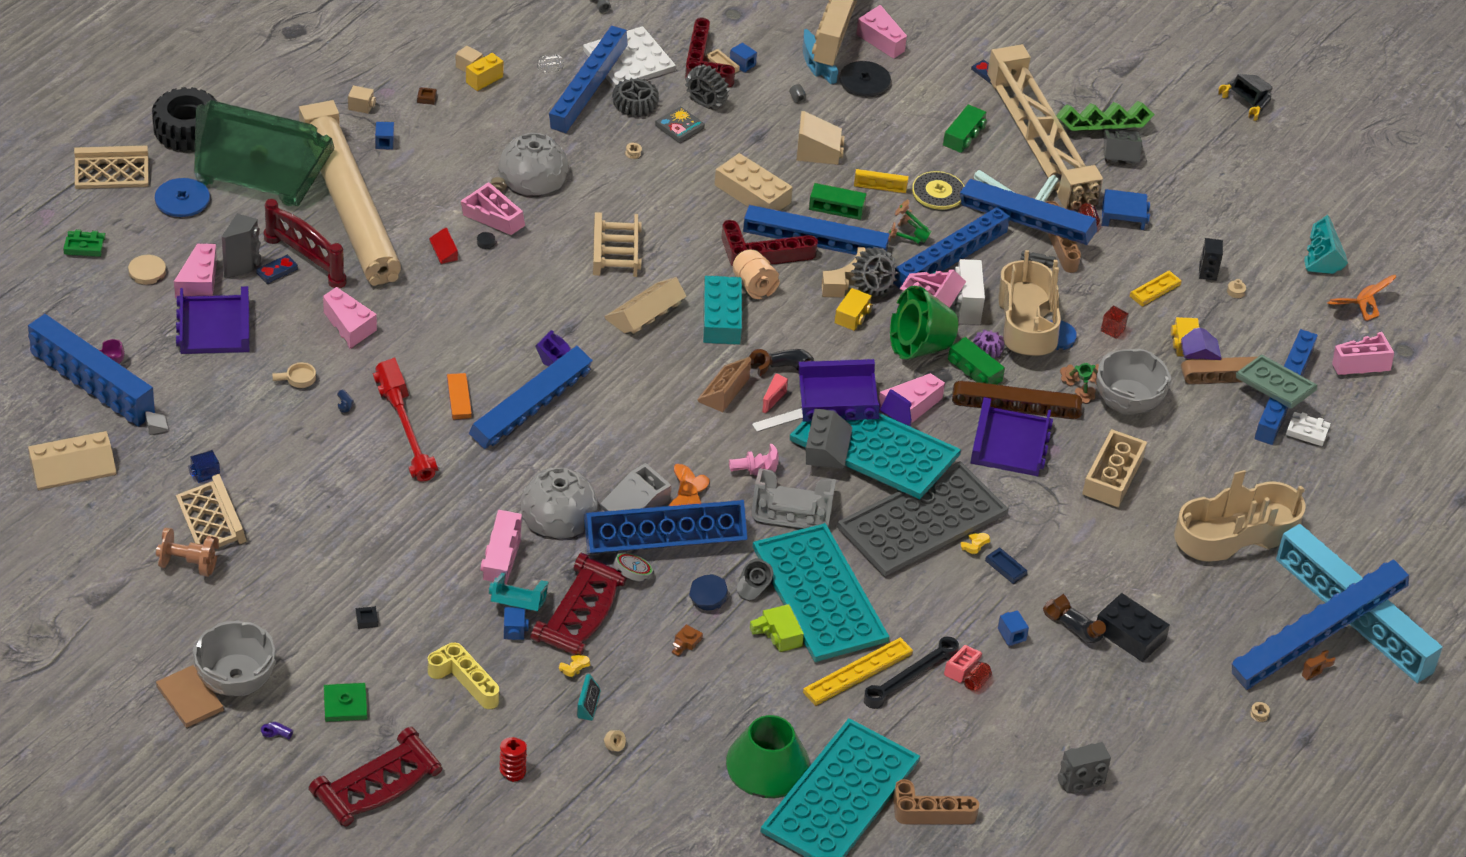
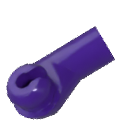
M271 722L261 727V733L264 737L268 738L281 735L290 739L293 735V729L278 722Z

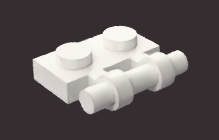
M1294 412L1286 435L1323 446L1331 423L1324 421L1323 418L1316 419L1307 416V413L1302 412L1300 414Z

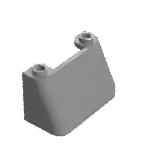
M759 468L754 488L752 516L759 522L798 528H808L826 523L828 526L836 480L829 478L820 479L816 484L815 491L777 486V476L773 471Z

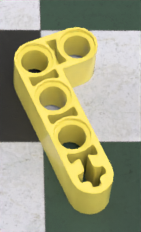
M456 642L449 643L429 654L428 675L431 678L440 679L452 673L482 707L494 709L498 706L499 686L462 645Z

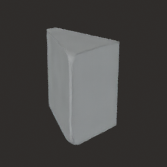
M145 412L149 434L168 431L164 415Z

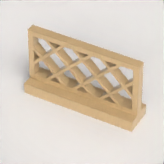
M148 146L74 148L75 189L148 187ZM117 163H125V164H126V165H125L124 167H122L121 169L116 166ZM144 163V165L140 168L136 167L134 164ZM79 164H89L90 166L83 170L79 167ZM98 164H108L103 169L97 166ZM131 167L135 172L129 176L125 171ZM93 168L98 171L95 176H91L88 173ZM111 168L117 171L112 176L106 173ZM140 174L144 177V181H136L134 178ZM102 175L107 178L105 182H99L97 179ZM120 175L126 178L124 181L116 180ZM83 176H86L88 179H90L87 182L79 183V179H81Z
M220 474L212 476V482L176 495L195 543L201 544L207 536L218 537L219 547L237 540L239 544L247 542ZM213 490L210 497L202 495L205 491ZM189 497L194 498L191 504L182 501ZM199 500L206 501L203 508L196 506ZM211 503L218 505L215 511L208 509ZM192 510L200 512L197 518L189 516ZM204 514L212 515L209 522L201 520ZM217 517L224 519L221 525L214 523ZM198 524L205 526L202 532L195 530ZM210 528L218 529L215 535L207 534ZM223 531L231 533L228 537H219Z

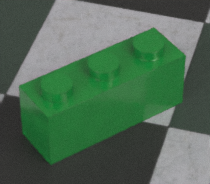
M968 104L945 131L943 146L962 153L965 148L970 146L972 139L977 138L979 131L985 128L987 124L986 111Z
M814 183L810 195L809 210L861 220L867 193Z
M967 337L950 346L948 360L975 382L997 385L1003 381L1005 367Z

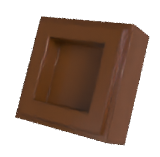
M420 87L417 103L434 105L437 89Z

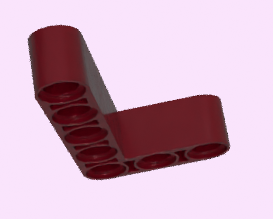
M697 18L694 23L686 61L685 79L695 67L699 65H706L707 67L710 65L712 69L716 68L717 73H721L722 78H725V83H728L727 88L732 87L735 79V68L732 65L704 61L709 38L710 21L707 18Z
M726 220L722 225L721 239L731 266H733L735 258L745 250L758 251L770 262V265L811 260L816 257L818 240L814 236L745 243L739 224L736 221Z

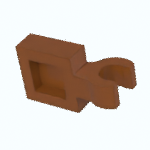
M686 624L675 635L673 643L675 648L672 650V653L680 656L686 648L692 651L702 640L703 633Z
M1322 651L1321 655L1309 658L1304 663L1302 676L1309 680L1321 674L1324 668L1334 665L1336 658L1327 659L1329 651Z

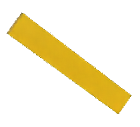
M900 637L803 688V693L817 706L911 656L913 650Z

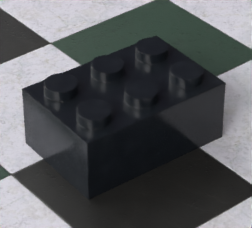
M1123 593L1118 595L1097 615V620L1102 621L1106 626L1103 636L1141 662L1146 660L1167 639L1170 624Z

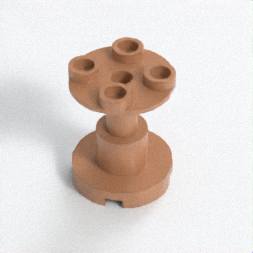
M172 528L163 529L162 544H159L156 549V556L160 557L159 567L165 568L169 563L171 555L186 558L188 563L198 564L199 574L209 577L213 573L218 557L215 555V549H219L218 537L207 536L203 545L191 542L189 546L174 543V530Z

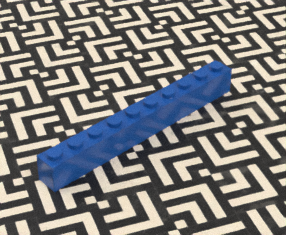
M1394 559L1388 563H1383L1379 569L1373 573L1366 574L1359 582L1350 584L1342 593L1335 594L1328 602L1319 604L1314 611L1302 615L1292 625L1285 626L1281 632L1271 635L1261 645H1256L1247 654L1237 657L1231 663L1232 674L1246 690L1250 689L1408 587L1409 575Z

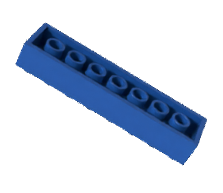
M43 314L28 325L30 351L33 356L43 360L46 365L56 369L75 385H79L88 394H92L101 403H105L114 412L121 414L127 421L134 423L138 427L146 422V411L155 413L153 387L46 314Z
M744 500L584 514L587 554L748 540Z

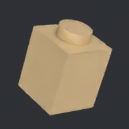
M466 45L456 53V68L466 72V66L483 58V54Z
M353 85L348 95V110L369 114L371 108H374L376 103L374 90Z

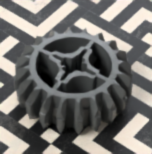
M706 65L695 67L685 79V86L688 87L686 91L690 93L689 97H692L694 102H697L699 105L708 107V109L713 108L716 110L722 106L729 97L728 92L730 90L727 88L728 83L724 81L725 78H722L721 73H717L716 68L712 69L710 65L707 67Z
M631 77L630 80L624 79L623 82L619 81L618 85H615L612 93L613 105L616 106V109H620L621 113L626 112V115L632 114L633 117L634 115L641 117L642 114L647 115L648 112L651 113L653 109H656L659 102V92L655 84H651V81L646 82L645 78L640 80L639 78L633 79Z
M873 247L867 248L866 251L860 252V256L855 257L857 263H852L855 268L851 270L854 273L851 279L856 281L854 286L858 287L859 291L876 297L882 296L883 293H888L889 288L894 287L892 282L897 281L894 276L898 274L895 271L898 265L893 264L895 258L891 257L890 252Z

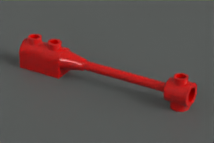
M396 358L383 361L376 366V372L372 374L375 383L381 384L377 386L380 396H385L395 410H397L415 456L411 461L412 466L408 467L411 477H416L421 482L429 481L434 477L435 472L439 471L434 456L429 457L426 454H422L404 409L403 398L409 396Z

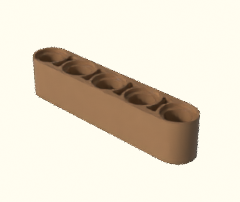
M1055 201L1046 202L1055 206H1059V204ZM1048 233L1062 268L1069 273L1076 272L1079 268L1081 257L1076 242Z
M1257 357L1221 358V360L1188 359L1181 364V370L1184 380L1188 384L1242 382L1236 378V372Z

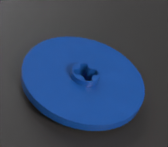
M190 178L169 180L159 186L155 192V204L158 209L174 217H188L198 214L207 207L210 201L208 188L203 183Z

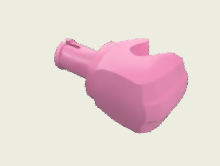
M770 444L767 455L762 456L760 453L754 458L752 451H749L746 458L729 459L730 472L747 469L750 475L754 474V476H757L759 468L775 473L779 460L778 450L773 444Z

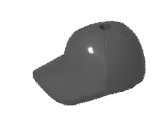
M755 558L750 560L743 568L737 584V592L740 597L745 600L757 598L772 580V566L762 559Z

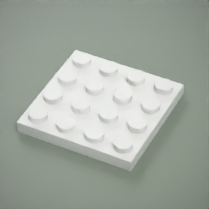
M641 26L627 31L628 46L605 78L615 88L619 81L623 82L624 79L630 80L631 77L633 79L639 78L642 80L645 78V80L676 71V65L646 29ZM601 39L583 45V51L588 57Z

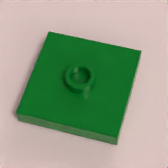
M366 684L324 685L325 722L367 720Z

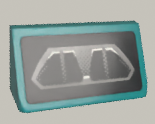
M590 674L585 676L577 706V717L591 721L594 718L601 689Z

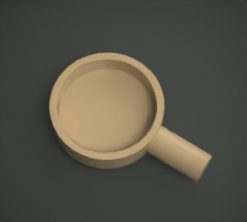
M299 362L291 365L286 373H273L272 377L273 381L288 380L289 384L294 387L306 388L315 382L316 370L311 364Z

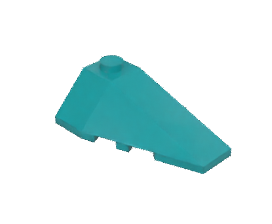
M1326 215L1313 224L1310 235L1312 241L1307 247L1309 253L1305 256L1304 262L1306 270L1309 272L1334 274L1344 269L1348 261L1330 217Z

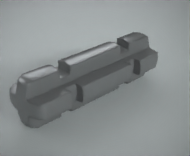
M1025 251L1021 253V260H1024ZM1032 252L1029 253L1028 260L1053 266L1056 257L1050 255L1047 257L1045 254Z

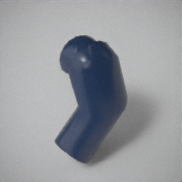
M342 389L337 393V396L341 399V404L338 403V409L342 413H347L351 410L354 400Z

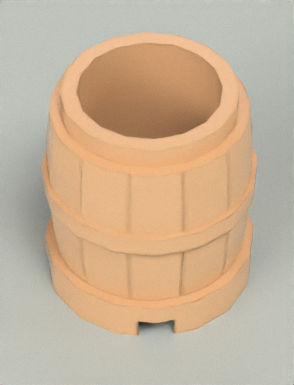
M745 250L735 258L733 272L736 277H742V286L753 299H762L761 297L765 295L768 297L776 291L780 284L778 279L779 273L762 254L755 250Z

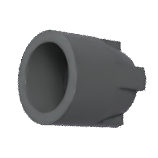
M800 84L793 85L789 90L795 103L804 102L806 93Z

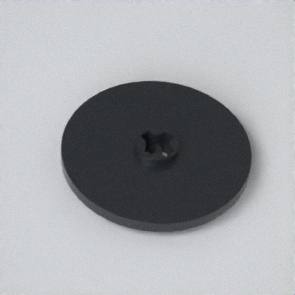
M855 61L843 67L840 72V83L847 91L855 95L869 97L884 93L890 86L891 76L883 66L877 63Z

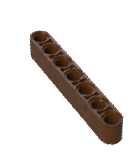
M957 381L953 385L952 402L959 406L982 408L985 397L991 399L990 407L1018 413L1047 416L1048 410H1051L1050 417L1078 419L1082 415V398L1076 394L970 381Z

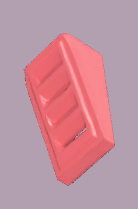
M775 374L763 398V413H767L787 393V378Z
M964 645L946 663L944 675L961 683L982 657V653Z

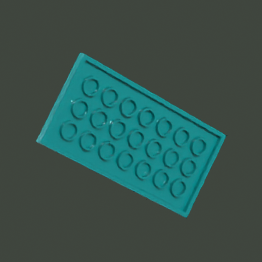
M880 413L879 419L845 420L852 426L845 466L918 499L925 495L961 455V449ZM802 421L790 434V441L806 448L812 421Z
M826 523L753 542L752 547L758 558L772 566L773 577L771 582L783 605H790L804 633L803 642L814 662L889 642L890 637Z
M848 718L764 822L760 832L804 857H845L893 796L896 783L899 780L906 779L918 764L920 755Z

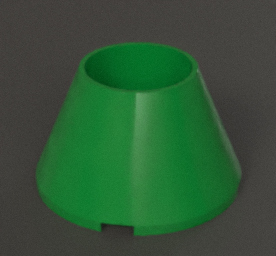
M915 285L908 287L896 303L899 306L896 313H892L890 341L894 353L898 354L901 359L910 360L950 348L958 332V317L955 311L923 287Z
M766 715L755 719L733 742L726 757V769L733 783L750 795L755 793L765 795V798L786 796L810 767L808 753L792 725L786 719L775 715Z

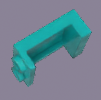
M501 573L498 577H495L493 583H490L488 593L491 595V602L538 611L546 601L549 584L548 581L541 580L534 590L506 585L504 583L506 573Z

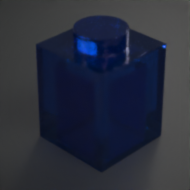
M213 450L190 456L191 465H188L190 475L194 476L198 483L210 480L212 476L220 474V464Z

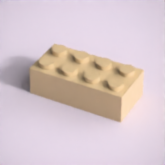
M740 153L718 167L715 173V186L747 207L753 205L780 211L791 203L793 190L791 185Z
M1111 429L1085 479L1082 494L1119 508L1144 458L1147 442Z

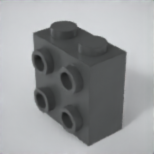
M1091 743L1084 747L1071 748L1064 751L1058 781L1064 787L1066 793L1079 792L1086 788L1099 787L1105 784L1111 756L1104 743Z

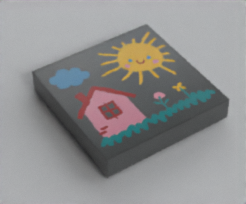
M680 106L656 120L655 126L680 143L704 129L705 123Z

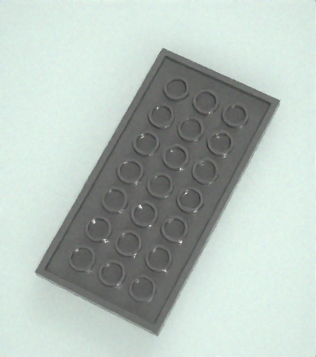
M959 461L951 465L921 499L899 491L838 521L837 527L884 576H887L1007 515L1009 508Z

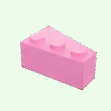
M881 5L858 19L856 35L893 59L905 52L907 35Z
M489 182L461 200L464 216L509 235L514 234L525 226L523 211Z
M216 244L196 245L174 280L175 298L180 296V288H183L184 296H213L217 265Z
M949 270L946 273L936 271L935 274H929L928 272L912 273L908 275L900 289L904 292L910 286H921L950 308L966 281L955 270Z
M336 287L323 296L325 315L332 325L339 330L340 336L346 340L347 346L350 349L377 331V314Z
M1379 332L1377 336L1372 338L1366 336L1359 342L1353 340L1335 346L1332 365L1338 375L1391 371L1394 351L1383 332Z
M930 373L881 391L878 402L879 409H881L888 391L892 389L911 402V423H913L943 399L945 382Z
M498 510L490 543L486 548V559H483L480 571H483V580L494 582L495 577H498L501 573H506L504 583L507 584L521 542L522 514Z

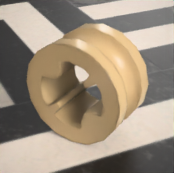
M637 143L627 144L625 155L631 159L639 158L642 151L641 145Z
M1263 702L1254 703L1251 708V717L1258 722L1266 721L1270 713L1269 706Z

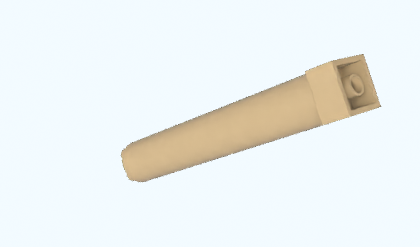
M334 100L299 106L300 135L305 147L310 146L366 279L373 286L395 282L398 279L401 264L342 132L339 112Z

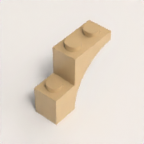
M858 247L856 257L860 256V252L865 251V248ZM856 258L843 268L823 271L822 297L844 298L845 290H848L849 285H854L856 282L851 279L854 276L851 270L855 268L852 263H857Z

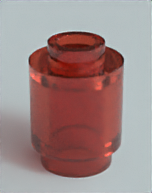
M1090 203L1082 204L1079 207L1078 213L1096 218L1098 226L1100 218L1096 208Z
M977 662L964 676L963 683L966 688L971 691L980 689L992 676L990 666L984 662Z

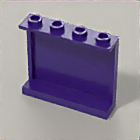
M241 286V295L184 296L183 288H180V296H177V307H180V309H176L177 320H180V322H176V333H180V335H176V347L180 346V354L250 352L248 286Z
M874 359L799 362L803 422L812 421L814 409L834 411L844 420L879 419Z
M984 397L970 464L1038 477L1039 470H1044L1046 458H1042V456L1047 454L1048 445L1045 442L1049 443L1051 432L1047 431V429L1051 430L1053 418H1050L1051 410H1048L1047 418L992 408L990 407L991 399Z

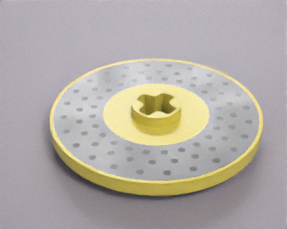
M933 171L918 176L913 183L912 192L916 200L924 206L941 210L950 209L961 203L960 192L964 184L957 177L949 173Z

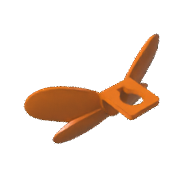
M1391 275L1376 285L1367 286L1359 293L1357 299L1334 298L1330 299L1327 304H1359L1365 321L1379 316V311L1373 295L1389 285L1396 278V275ZM1367 302L1373 307L1371 315L1366 312Z
M675 464L674 472L680 481L678 496L669 506L701 504L698 492L707 488L710 481L709 478L705 475L695 477L689 467L683 464Z

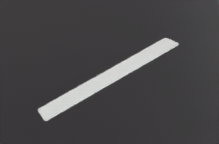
M802 408L753 423L752 425L756 431H760L802 418Z

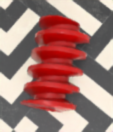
M515 737L506 738L500 744L499 770L511 782L520 781L526 775L527 744L525 741Z

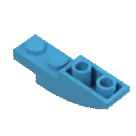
M804 29L802 50L807 66L816 77L822 75L830 84L837 83L838 69L835 65L831 66L813 61L815 54H812V49L816 39L808 29Z

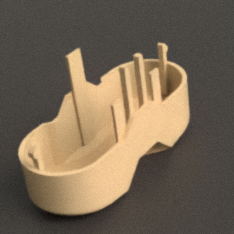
M1025 250L1024 260L1011 262L1001 270L999 306L1004 309L1005 313L1003 339L1006 347L1013 352L1029 356H1039L1053 352L1058 346L1061 321L1057 285L1059 267H1057L1058 260H1054L1052 271L1044 264L1029 261V250ZM1053 312V323L1043 317L1048 313Z
M1246 471L1235 472L1230 488L1224 489L1214 498L1200 497L1190 500L1182 506L1174 531L1176 543L1190 557L1206 562L1227 560L1242 547L1253 544L1267 549L1280 546L1283 533L1302 522L1306 508L1302 497L1305 489L1299 486L1298 490L1281 482H1264L1256 484L1255 488L1248 489L1242 485Z

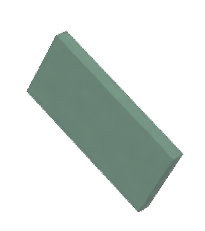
M1262 354L1236 372L1237 379L1291 409L1318 390L1317 384Z

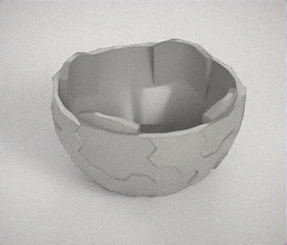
M527 133L513 139L505 147L499 160L498 171L499 176L505 179L506 185L518 194L526 196L541 195L562 187L569 171V165L563 148L551 137L541 133Z
M1122 349L1111 351L1103 356L1098 367L1096 384L1100 395L1111 409L1125 415H1136L1151 411L1163 401L1171 384V375L1163 361L1151 352L1144 349Z
M550 467L537 473L524 488L520 499L521 514L528 528L540 535L551 536L556 539H566L583 533L585 530L584 514L598 512L596 494L590 482L578 471L562 467Z
M238 620L218 623L213 628L206 630L193 647L194 663L199 678L210 690L226 696L243 697L256 692L268 681L276 663L275 647L271 635L265 629L251 622H241ZM234 674L241 675L239 678H232L231 676Z

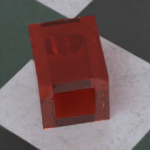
M1113 305L1103 316L1101 331L1117 339L1126 329L1129 313Z

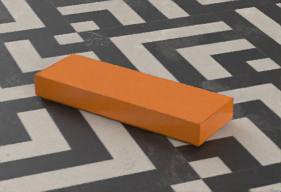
M466 373L447 374L452 420L471 418L472 413Z

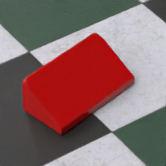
M447 227L429 238L440 264L458 260V250Z

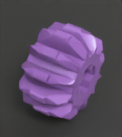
M983 330L982 333L978 332L975 339H973V343L992 358L1000 357L1004 350L1003 336H999V332L993 333L992 330L990 332Z

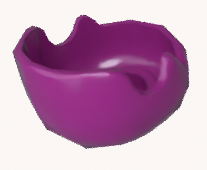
M119 339L104 341L102 349L99 350L118 364L123 361L125 356L124 346Z

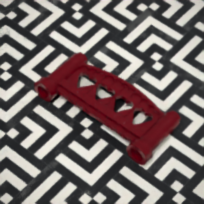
M268 199L264 205L266 226L264 240L269 244H276L282 240L329 273L328 284L330 287H344L347 280L344 273L342 245L339 243L331 244L310 224L280 209L275 199ZM282 221L288 224V230L284 228ZM295 230L301 233V239L297 237ZM308 239L314 242L315 246L313 248L310 246ZM321 248L327 251L328 255L326 257L323 255Z
M582 552L578 555L574 564L573 571L579 574L548 624L537 621L530 638L535 642L539 643L542 641L573 655L580 656L586 647L583 642L600 627L607 617L614 601L617 586L623 587L627 580L621 574L622 571H617L612 567L589 558V555ZM604 583L607 587L603 588V593H597L590 584ZM597 597L599 600L595 602L594 607H589L582 598ZM573 611H589L590 614L586 616L587 620L581 621ZM578 624L582 628L578 629L577 635H573L565 625Z
M407 727L397 737L399 746L332 783L326 776H319L310 783L308 790L314 797H318L341 825L346 827L354 821L353 815L376 809L395 800L416 785L426 774L437 776L443 768L438 759L420 740L419 733L415 728ZM401 761L414 764L418 768L411 770L408 774H404L401 772ZM383 771L397 774L400 778L393 780L391 784H386L383 779ZM366 780L381 785L382 789L375 790L373 794H368L366 792ZM348 790L364 795L365 798L358 800L355 804H350L348 802Z

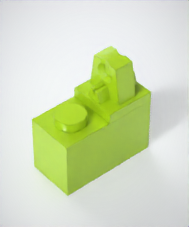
M789 604L763 610L761 617L750 621L749 627L752 635L766 633L768 638H771L773 645L777 646L779 652L802 647L804 633Z

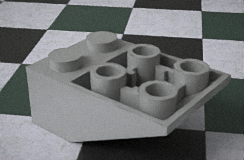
M644 463L631 471L600 503V506L606 511L662 507L670 502L671 484L648 464Z

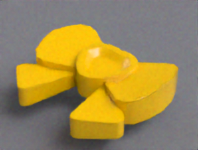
M986 533L970 534L968 536L972 540V544L961 542V549L971 554H977L984 544L991 542L990 536Z
M575 655L571 656L573 662L570 665L561 662L559 670L563 671L564 675L573 677L575 674H579V670L589 667L591 663L587 656Z

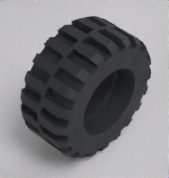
M181 87V89L175 88L171 92H165L153 104L154 135L168 148L195 151L198 148H205L207 144H212L220 135L221 112L219 102L210 93L207 94L205 90H197L194 87H191V89Z

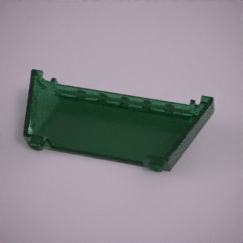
M213 100L207 101L204 106L200 104L196 108L194 174L197 181L205 186L213 184L215 179L276 194L284 205L299 206L335 147L332 138L327 134L323 136L318 133V128L312 124Z

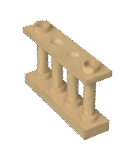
M595 212L593 275L600 276L601 268H604V266L632 267L633 277H637V270H641V259H638V232H641L642 222H638V214L634 215V223L605 222V220H602V213ZM605 229L634 230V235L605 234L602 231H605ZM629 242L634 243V248L605 247L601 243ZM605 254L633 255V260L605 259V257L601 256H605Z

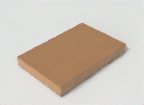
M194 665L156 681V687L186 728L224 711L223 705L213 691L199 678Z

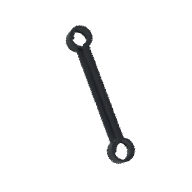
M943 637L940 639L937 649L881 686H868L865 689L864 704L872 709L882 707L886 696L940 660H950L958 652V641L953 637ZM943 646H950V647H952V649H947V648H945V647H944V648H942V647H943ZM869 695H878L879 697L873 698L869 697Z

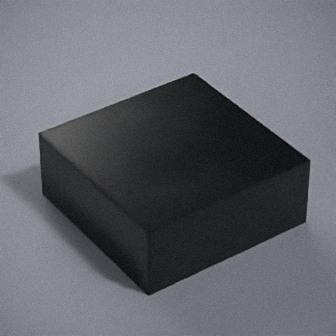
M376 606L355 608L358 629L378 627Z

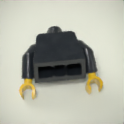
M1237 74L1234 79L1228 82V85L1219 86V95L1222 93V98H1227L1229 90L1232 89L1250 104L1256 106L1250 108L1248 117L1252 114L1255 115L1253 120L1256 121L1260 110L1262 111L1269 104L1273 87L1257 75Z

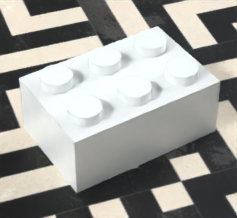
M960 259L959 266L955 267V271L966 283L954 300V303L957 304L955 305V313L958 316V324L980 325L985 300L982 261Z

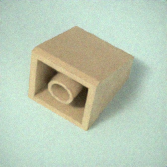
M801 111L796 161L838 165L839 158H843L844 147H840L844 146L845 137L841 136L842 128L805 111Z

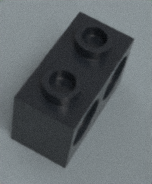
M1205 238L1199 262V279L1217 281L1223 256V240Z

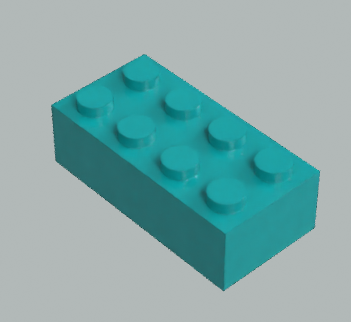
M705 276L703 291V343L740 345L742 332V277Z

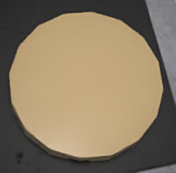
M155 255L138 256L128 266L130 278L135 279V282L138 284H154L160 278L163 279L166 274L165 262Z

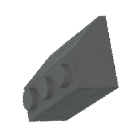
M237 213L222 235L224 278L228 279L252 272L255 266L260 264L261 255L259 254L261 242L259 241L260 228L258 227V219Z
M814 409L806 445V465L844 469L852 426L836 412Z

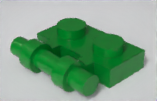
M80 229L68 231V237L66 236L63 248L64 254L101 257L106 233H99L96 230L83 232Z

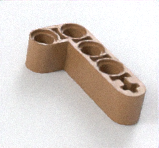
M906 779L899 780L895 786L893 798L896 820L901 824H973L977 820L979 801L974 797L915 796L914 784Z

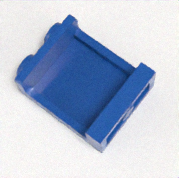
M1105 189L1102 202L1101 226L1109 227L1110 219L1141 222L1140 230H1144L1145 224H1149L1150 213H1147L1150 209L1147 194Z

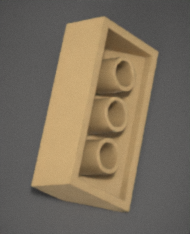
M677 277L663 280L650 286L604 317L623 333L632 332L634 334L642 329V325L654 322V317L657 315L662 316L669 312L668 308L680 305L682 303L681 300L686 297V294Z
M107 431L28 446L30 464L38 490L117 475Z

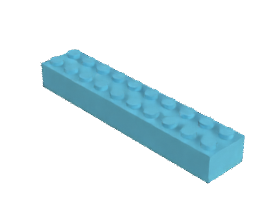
M1301 524L1283 533L1276 560L1325 603L1335 594L1345 591L1350 584L1357 583L1363 579L1351 566L1347 565L1337 554L1333 553ZM1388 599L1350 623L1354 629L1417 684L1434 673L1443 647Z

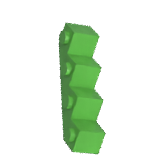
M1137 101L1128 111L1120 104L1113 102L1104 113L1091 103L1080 114L1072 106L1066 104L1056 117L1066 129L1076 131L1144 127L1155 114L1144 103Z

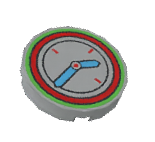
M630 553L617 554L613 563L615 569L618 571L619 568L624 577L635 581L649 580L653 572L652 566L646 560Z

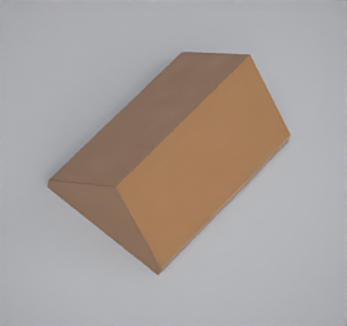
M747 357L724 365L699 396L698 402L723 413L749 380L751 358Z

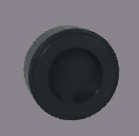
M482 232L477 236V245L482 249H490L495 245V236L489 232Z

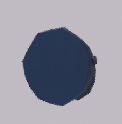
M714 574L698 577L692 582L689 597L702 610L719 609L727 599L728 590L726 582L723 578Z

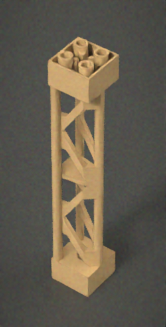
M1024 45L992 49L987 73L991 79L990 82L994 89L998 91L1047 177L1049 178L1057 173L1062 175L1060 183L1058 182L1054 189L1063 207L1073 210L1098 205L1103 177L1095 165L1086 166L1069 139L1028 70L1031 57ZM1027 85H1030L1040 103L1022 93ZM1011 86L1016 96L1010 98L1004 87ZM1019 102L1023 106L1024 110L1018 108ZM1030 105L1046 114L1047 117H1037ZM1024 119L1029 120L1028 127L1025 125ZM1040 136L1047 147V151L1041 152L1034 138ZM1061 138L1073 158L1054 147L1058 139ZM1051 156L1053 157L1056 164L1050 162ZM1062 159L1076 168L1068 170Z

